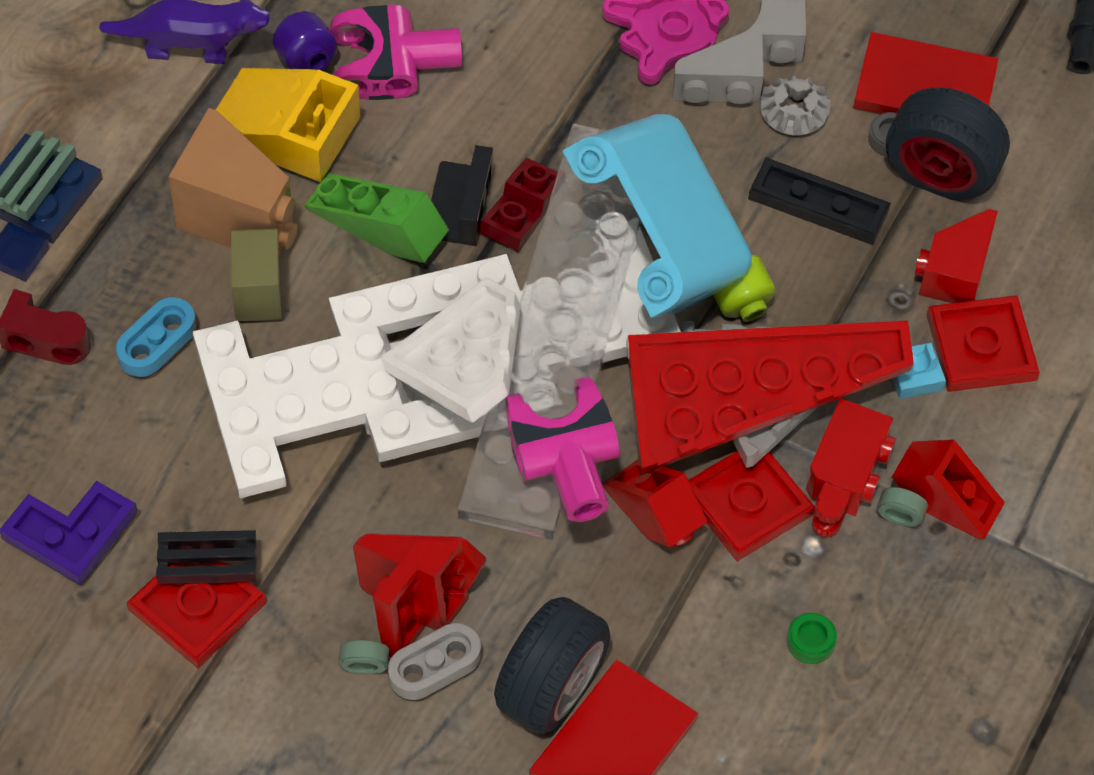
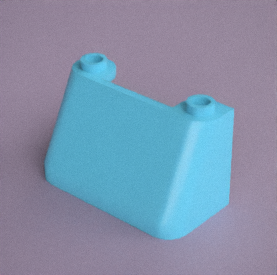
M655 114L583 138L562 150L573 172L580 180L586 183L599 184L616 175L618 176L661 258L642 270L637 284L639 296L651 318L683 312L740 280L748 273L752 261L749 246L689 134L678 118L668 114Z

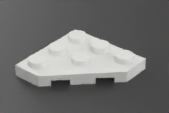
M486 277L380 358L386 372L470 423L475 422L509 395L521 308L516 293Z

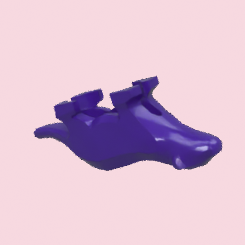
M162 0L150 5L131 18L121 21H103L100 23L99 29L103 33L146 39L145 52L148 59L169 60V51L165 49L178 46L190 49L202 48L205 50L204 61L206 63L225 64L227 52L223 46L228 45L238 35L250 33L267 26L270 14L268 10L258 7L250 0H240V2L225 5H211L192 0Z

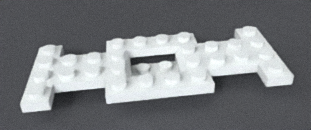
M638 222L594 232V245L604 268L602 271L520 291L508 256L504 254L330 297L329 308L338 337L254 358H249L238 321L193 331L195 347L239 498L287 487L276 446L364 424L367 435L370 434L378 461L383 462L507 430L506 398L491 408L488 413L481 416L475 422L470 423L386 372L380 358L401 342L389 344L386 334L424 325L486 277L515 292L521 307L509 395L520 393L524 403L528 402L531 409L542 417L550 419L561 416L562 405L555 389L552 375L626 357V340L628 335L681 332L674 314L651 318L639 296L637 289L638 278L642 270L653 262Z

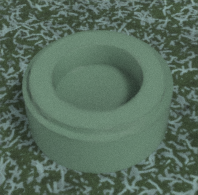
M897 487L885 488L877 505L878 512L886 520L907 527L922 524L928 508L926 500L920 495Z
M355 640L340 645L339 665L348 672L378 674L388 668L389 648L384 644Z

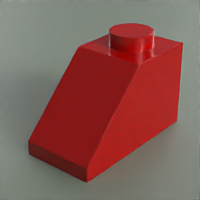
M987 209L934 234L930 251L921 249L914 274L923 277L919 295L948 303L973 301L975 299L998 211Z
M955 439L912 441L891 476L900 488L912 491L926 500L928 504L927 514L977 539H985L1005 504V501Z
M636 460L602 483L608 495L641 533L651 541L668 547L678 546L689 541L694 536V531L708 522L684 472L663 466L640 475L639 462Z

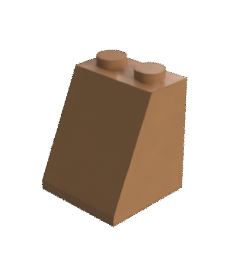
M208 108L169 175L176 227L179 230L231 248V229L278 227L280 256L283 249L288 250L291 248L298 229L297 224L293 221L295 199L291 197L289 177L217 110Z

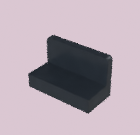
M475 145L471 165L448 161L440 162L431 201L449 229L441 241L477 246L480 224L483 219L493 176L492 147Z

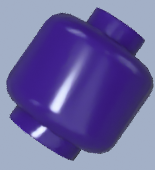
M296 12L285 17L273 34L275 51L288 69L324 71L332 63L337 53V42L333 33L320 17L311 12Z

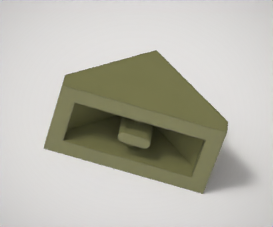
M278 227L231 229V289L236 321L282 320Z

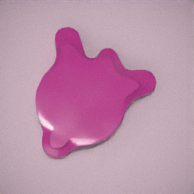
M605 0L602 6V16L606 21L630 29L620 36L619 47L623 52L639 60V80L648 85L659 82L665 72L675 68V64L679 59L715 45L718 33L727 23L730 12L729 6L724 0Z

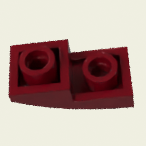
M526 157L505 181L503 195L481 220L479 233L519 252L556 198L564 183L565 175Z

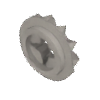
M792 73L787 79H781L776 76L770 86L764 87L760 99V111L764 120L775 130L788 135H805L818 130L826 122L830 112L831 100L826 96L825 86L815 85L811 76L804 80L796 78L794 73ZM788 96L796 101L803 99V107L799 108L796 104L788 106Z

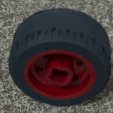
M926 88L914 92L901 104L887 133L886 152L897 172L911 185L947 199L963 200L981 196L994 185L1009 153L1010 136L998 114L977 97L952 88Z

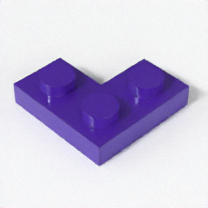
M96 481L68 516L28 494L0 528V534L4 541L81 585L138 512L136 503Z

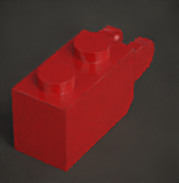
M842 398L838 401L809 470L811 475L806 485V491L810 499L816 502L811 526H813V531L816 532V535L818 534L820 538L825 537L826 539L827 537L832 538L833 535L837 534L846 514L856 517L863 500L869 503L872 502L881 476L874 474L879 462L885 465L888 464L897 438L889 436L893 417Z

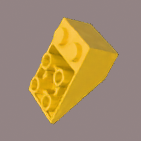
M242 68L216 108L224 118L275 165L321 182L361 117L359 85L314 69Z

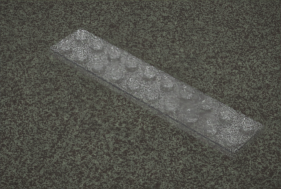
M572 124L566 148L583 138L606 130ZM564 154L519 302L521 308L509 395L520 393L524 403L528 402L535 413L549 419L564 417L575 409L577 402L574 392V379L589 376L596 385L641 223L617 175L599 184L586 183L576 176ZM504 398L486 413L458 507V519L553 540L563 505L553 475L523 481L511 448L506 414V398Z

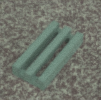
M36 129L0 176V209L28 221L77 156L75 146L69 143L63 146L58 138L51 136L50 139H47L44 132ZM52 155L57 156L22 204H16L28 187H32L38 179L40 171Z

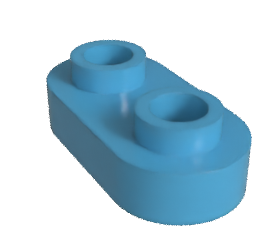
M176 297L165 298L155 303L118 339L116 353L121 369L135 377L149 376L159 370L193 337V331H196V319L192 306L187 301ZM171 324L180 325V327L174 330L166 328ZM139 354L148 355V357L143 359H134Z

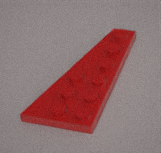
M908 320L628 335L626 348L640 475L911 371L914 359Z

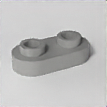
M452 623L400 649L392 656L388 665L389 684L392 690L402 698L418 700L472 672L477 667L481 657V642L478 634L467 625ZM452 650H461L464 652V656L459 659H453L448 656V653ZM414 672L420 674L422 678L417 682H410L405 679V676Z

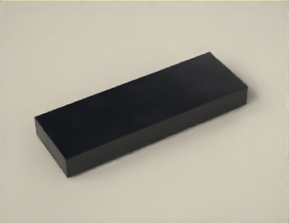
M767 157L749 190L748 197L751 201L873 246L891 205L890 202Z

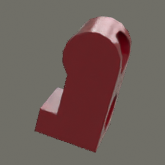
M13 289L0 317V344L2 349L63 365L77 364L86 358L89 354L90 343L86 323L81 315L73 311L55 313L35 307L32 294Z

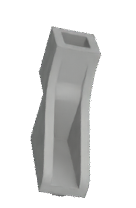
M761 0L758 18L748 30L679 59L675 64L673 100L692 103L703 101L732 102L734 104L760 103L764 77L763 61H774L776 63L802 62L806 41L805 0Z

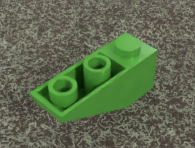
M329 173L319 183L315 192L304 204L308 211L391 256L425 263L449 231L426 192Z

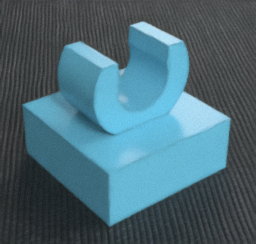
M932 342L912 346L914 365L911 371L892 378L898 398L904 399L943 391L946 380Z

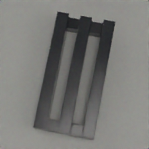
M256 530L158 532V567L156 569L158 584L255 582L257 561ZM246 561V565L169 567V563L180 562L217 564V562Z

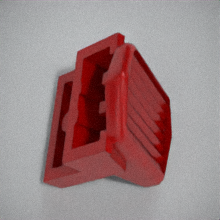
M368 533L359 537L355 542L353 551L359 585L363 591L373 596L381 644L389 648V657L392 658L397 651L412 644L426 626L436 631L450 624L469 599L468 590L486 563V557L468 540L453 536Z

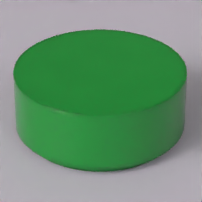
M812 612L801 614L789 626L786 639L788 650L800 662L806 664L824 662L834 651L837 631L834 624L824 615Z

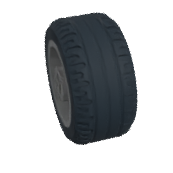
M559 597L546 602L527 623L501 668L494 690L497 707L503 713L519 721L534 732L544 734L556 730L568 718L585 694L603 662L610 642L608 623L602 617L569 598Z

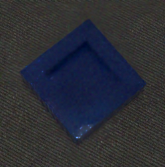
M8 222L0 233V271L26 282L48 251V239Z

